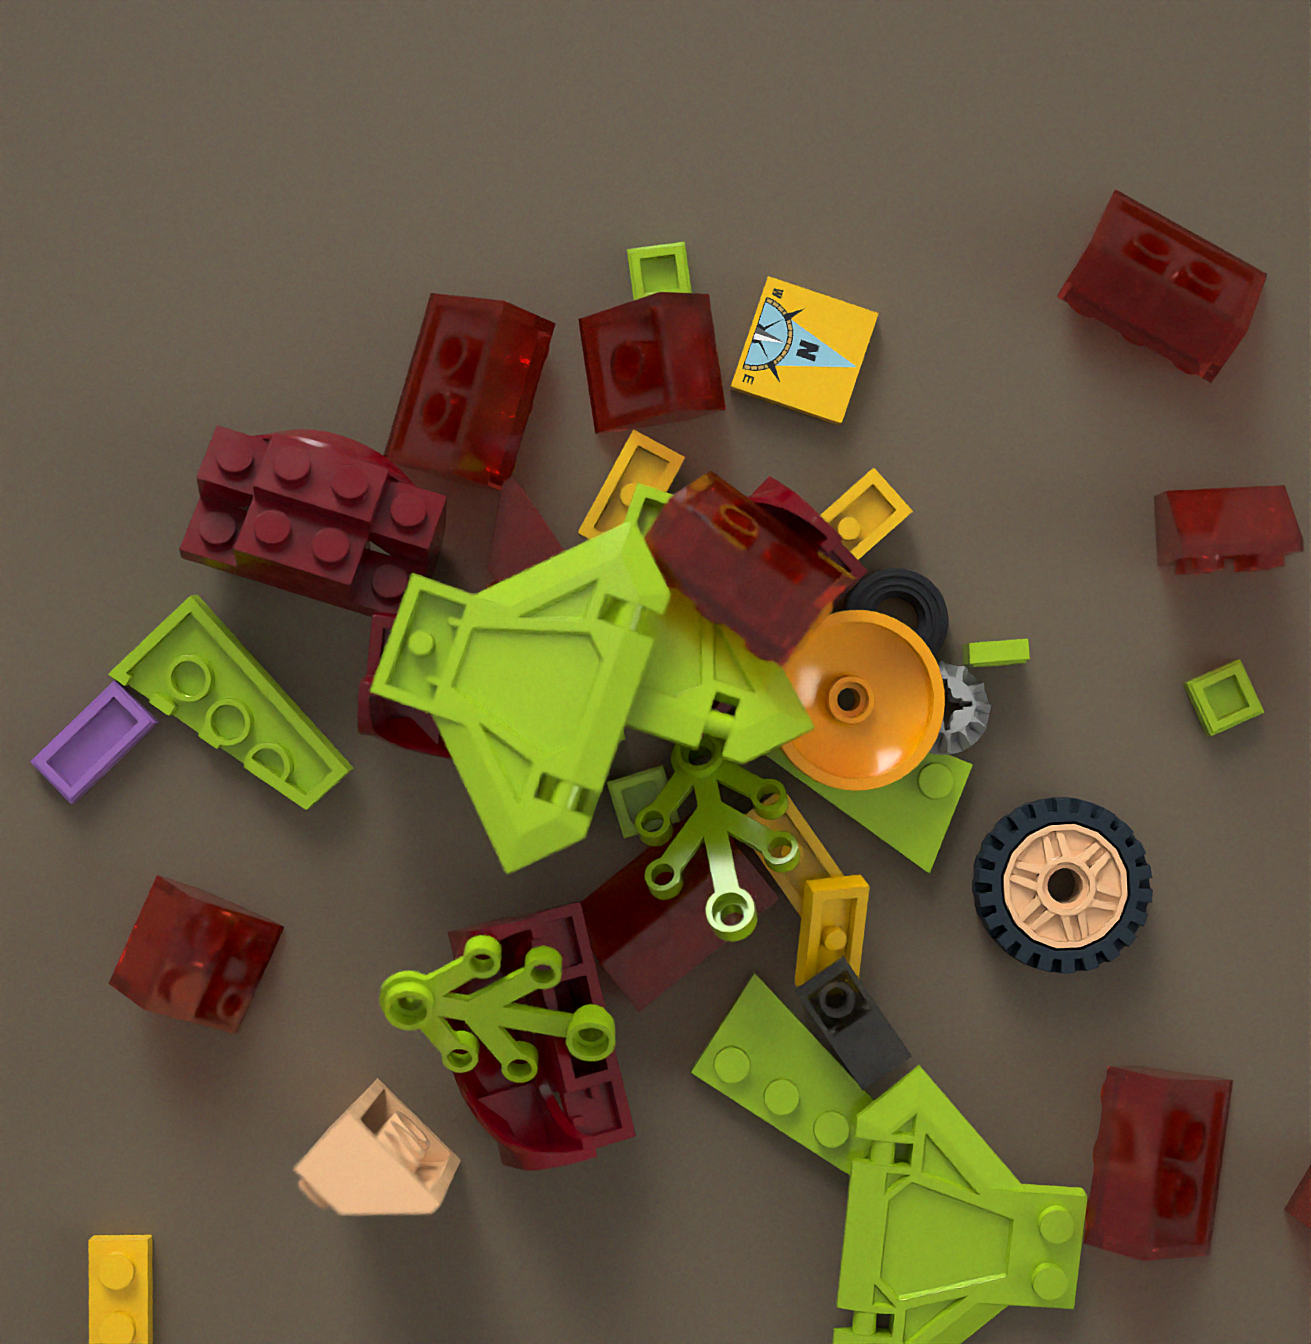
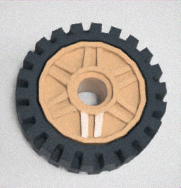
M1051 797L1039 799L1015 808L1014 811L1003 816L995 824L996 826L993 830L987 833L973 865L975 869L974 879H972V892L975 897L974 905L990 937L1011 957L1030 967L1047 972L1068 974L1075 973L1076 971H1089L1098 968L1099 964L1105 961L1111 962L1120 955V950L1125 946L1129 947L1137 938L1135 935L1139 926H1144L1149 915L1145 913L1147 904L1152 903L1153 890L1150 888L1149 879L1153 878L1151 865L1146 862L1144 855L1147 853L1142 843L1133 835L1134 831L1125 822L1116 817L1114 813L1089 801L1069 797ZM1067 868L1075 879L1074 890L1068 898L1055 901L1048 891L1049 878L1055 871Z

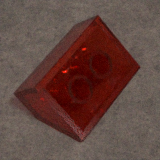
M1115 189L1074 260L1057 297L1069 303L1071 308L1078 314L1089 318L1094 317L1119 331L1130 343L1137 346H1146L1171 360L1173 365L1180 371L1190 375H1197L1212 383L1248 332L1267 273Z
M431 293L383 456L394 464L469 486L507 493L511 476L516 468L517 456L527 421L533 409V400L542 369L549 354V345L556 323L504 300Z
M709 471L672 495L644 536V540L667 587L676 588L695 602L696 610L704 618L715 624L726 625L742 637L747 649L756 657L767 662H775L780 667H783L802 649L857 579L713 471Z
M693 812L673 827V834L666 843L660 846H649L581 901L592 952L639 1012L727 942L713 933L706 917V904L715 893L705 840L681 872L683 887L675 897L659 899L653 896L645 881L647 866L652 861L662 857ZM729 836L739 888L745 890L751 896L758 917L778 901L779 897ZM670 872L660 873L655 878L654 883L666 885L672 881L674 874ZM738 912L730 913L725 917L723 924L726 926L737 925L742 922L744 915Z
M1108 1066L1106 1080L1101 1089L1102 1112L1099 1134L1092 1153L1094 1170L1090 1198L1086 1206L1084 1244L1141 1261L1210 1255L1233 1080L1144 1066Z

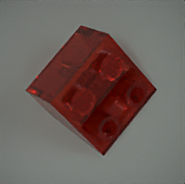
M1285 485L1169 490L1154 496L1157 566L1175 565V576L1211 574V571L1224 570L1225 563H1234V573L1270 571V568L1285 567V557L1304 552V539Z
M157 875L108 984L144 1010L237 1034L284 926L206 890Z

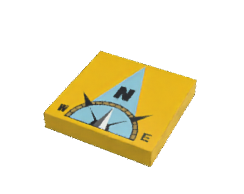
M768 276L730 389L841 426L879 313Z

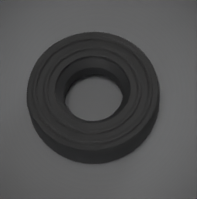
M887 568L868 575L853 588L845 602L843 611L866 610L874 612L876 607L886 599H903L910 603L917 613L918 625L915 633L929 647L934 657L939 652L948 631V610L942 594L928 578L909 569Z

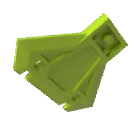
M637 483L624 523L632 519L635 520L671 597L664 615L645 610L638 633L655 639L625 726L695 750L698 748L702 733L726 740L721 758L740 765L813 731L815 726L734 580L752 521ZM608 597L600 620L614 624L622 601ZM713 699L737 707L734 717L710 709Z
M634 519L476 595L412 574L370 692L432 714L506 874H510L584 839L592 818L577 813L574 809L582 787L601 793L655 642V639L638 633L645 610L664 615L671 597ZM608 597L622 601L614 624L600 620ZM545 773L559 778L551 802L537 798Z
M920 1065L916 1066L856 1115L855 1137L872 1140L870 1158H852L836 1306L837 1308L853 1310L852 1327L833 1328L832 1344H961L1008 1305L1074 1309L1088 1198L1083 1188L1021 1184ZM896 1143H909L907 1159H894ZM877 1313L890 1314L888 1328L876 1327Z

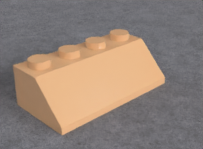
M377 1078L327 1129L294 1170L302 1177L298 1182L302 1191L316 1205L323 1209L331 1205L339 1214L432 1213L441 1204L461 1160Z

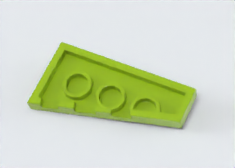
M198 594L190 595L108 673L109 676L122 685H129L150 699L149 703L166 715L175 716L199 733L198 737L216 749L221 748L241 761L245 769L305 810L313 807L354 769Z
M780 747L764 754L929 874L973 764L951 755H938L928 752L919 765L901 779L879 788L853 791L830 787L809 778L787 759Z
M753 971L692 1066L691 1073L850 1175L852 1158H870L872 1140L857 1138L854 1132L856 1115L871 1104L874 1099ZM896 1143L894 1159H907L909 1143Z

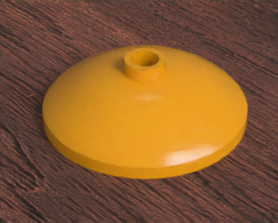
M846 610L834 612L813 620L801 628L779 653L777 659L815 726L813 731L779 747L787 759L809 778L824 785L843 790L875 789L891 784L907 775L919 765L932 748L939 734L944 716L945 691L943 679L936 659L929 647L904 623L885 614L873 611ZM848 688L853 692L855 701L849 710L844 711L839 707L837 698L841 690Z

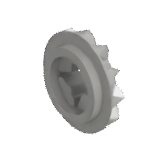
M941 660L937 664L949 702L959 703V706L966 707L956 710L951 714L949 723L946 725L947 730H944V721H942L937 739L929 752L938 755H950L962 752L978 741L987 729L991 704L988 702L985 693L984 682L978 681L970 674L966 666L946 664Z

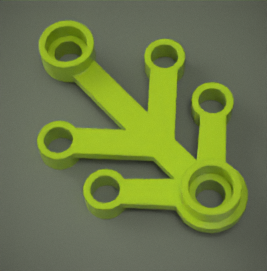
M705 734L700 739L697 750L677 743L674 745L671 752V764L675 773L653 803L639 811L635 818V827L640 839L649 846L663 845L673 834L671 816L691 791L695 790L698 807L662 857L652 861L647 866L645 881L653 896L659 899L675 897L683 887L681 872L705 840L715 893L706 904L707 920L713 933L720 939L739 941L749 936L757 924V912L751 896L745 890L739 888L729 835L762 853L767 866L779 873L791 871L797 866L800 860V851L797 841L792 834L785 831L775 832L721 801L718 783L750 798L756 814L763 819L773 820L781 817L789 805L785 787L781 782L775 779H762L734 762L722 759L726 742L723 739ZM700 755L711 757V760L703 765H692L693 760ZM775 793L780 796L778 801L772 805L760 803V799L765 794ZM658 819L664 822L658 831L648 832L644 830L646 824L652 820ZM785 845L791 848V852L784 858L771 856V852L777 846ZM670 872L674 874L672 881L666 885L654 883L655 878L660 873ZM738 912L744 915L742 922L737 925L726 926L723 924L725 917L730 913Z
M485 935L475 936L466 943L464 956L428 975L416 971H402L393 974L384 981L380 990L379 1003L386 1019L399 1029H420L442 1054L444 1066L453 1072H468L477 1065L479 1041L469 1032L454 1031L444 1017L464 1020L502 1064L501 1070L503 1075L508 1080L517 1083L530 1081L536 1076L538 1070V1051L528 1042L515 1041L504 1027L566 1038V1045L570 1053L584 1061L604 1059L611 1054L615 1047V1021L601 1006L585 1005L573 1014L511 1003L538 988H551L560 981L562 973L561 955L558 951L548 946L533 948L526 955L524 967L470 995L451 993L450 991L474 977L489 978L500 969L502 950L498 941ZM486 954L489 955L491 958L488 960H479L476 959L474 955ZM545 964L552 967V969L541 971L536 969L535 966ZM463 1049L469 1053L457 1054L453 1050ZM516 1059H522L527 1061L528 1063L516 1064L512 1061Z

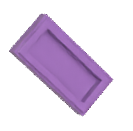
M114 680L30 762L70 804H75L138 744L159 721L124 685Z

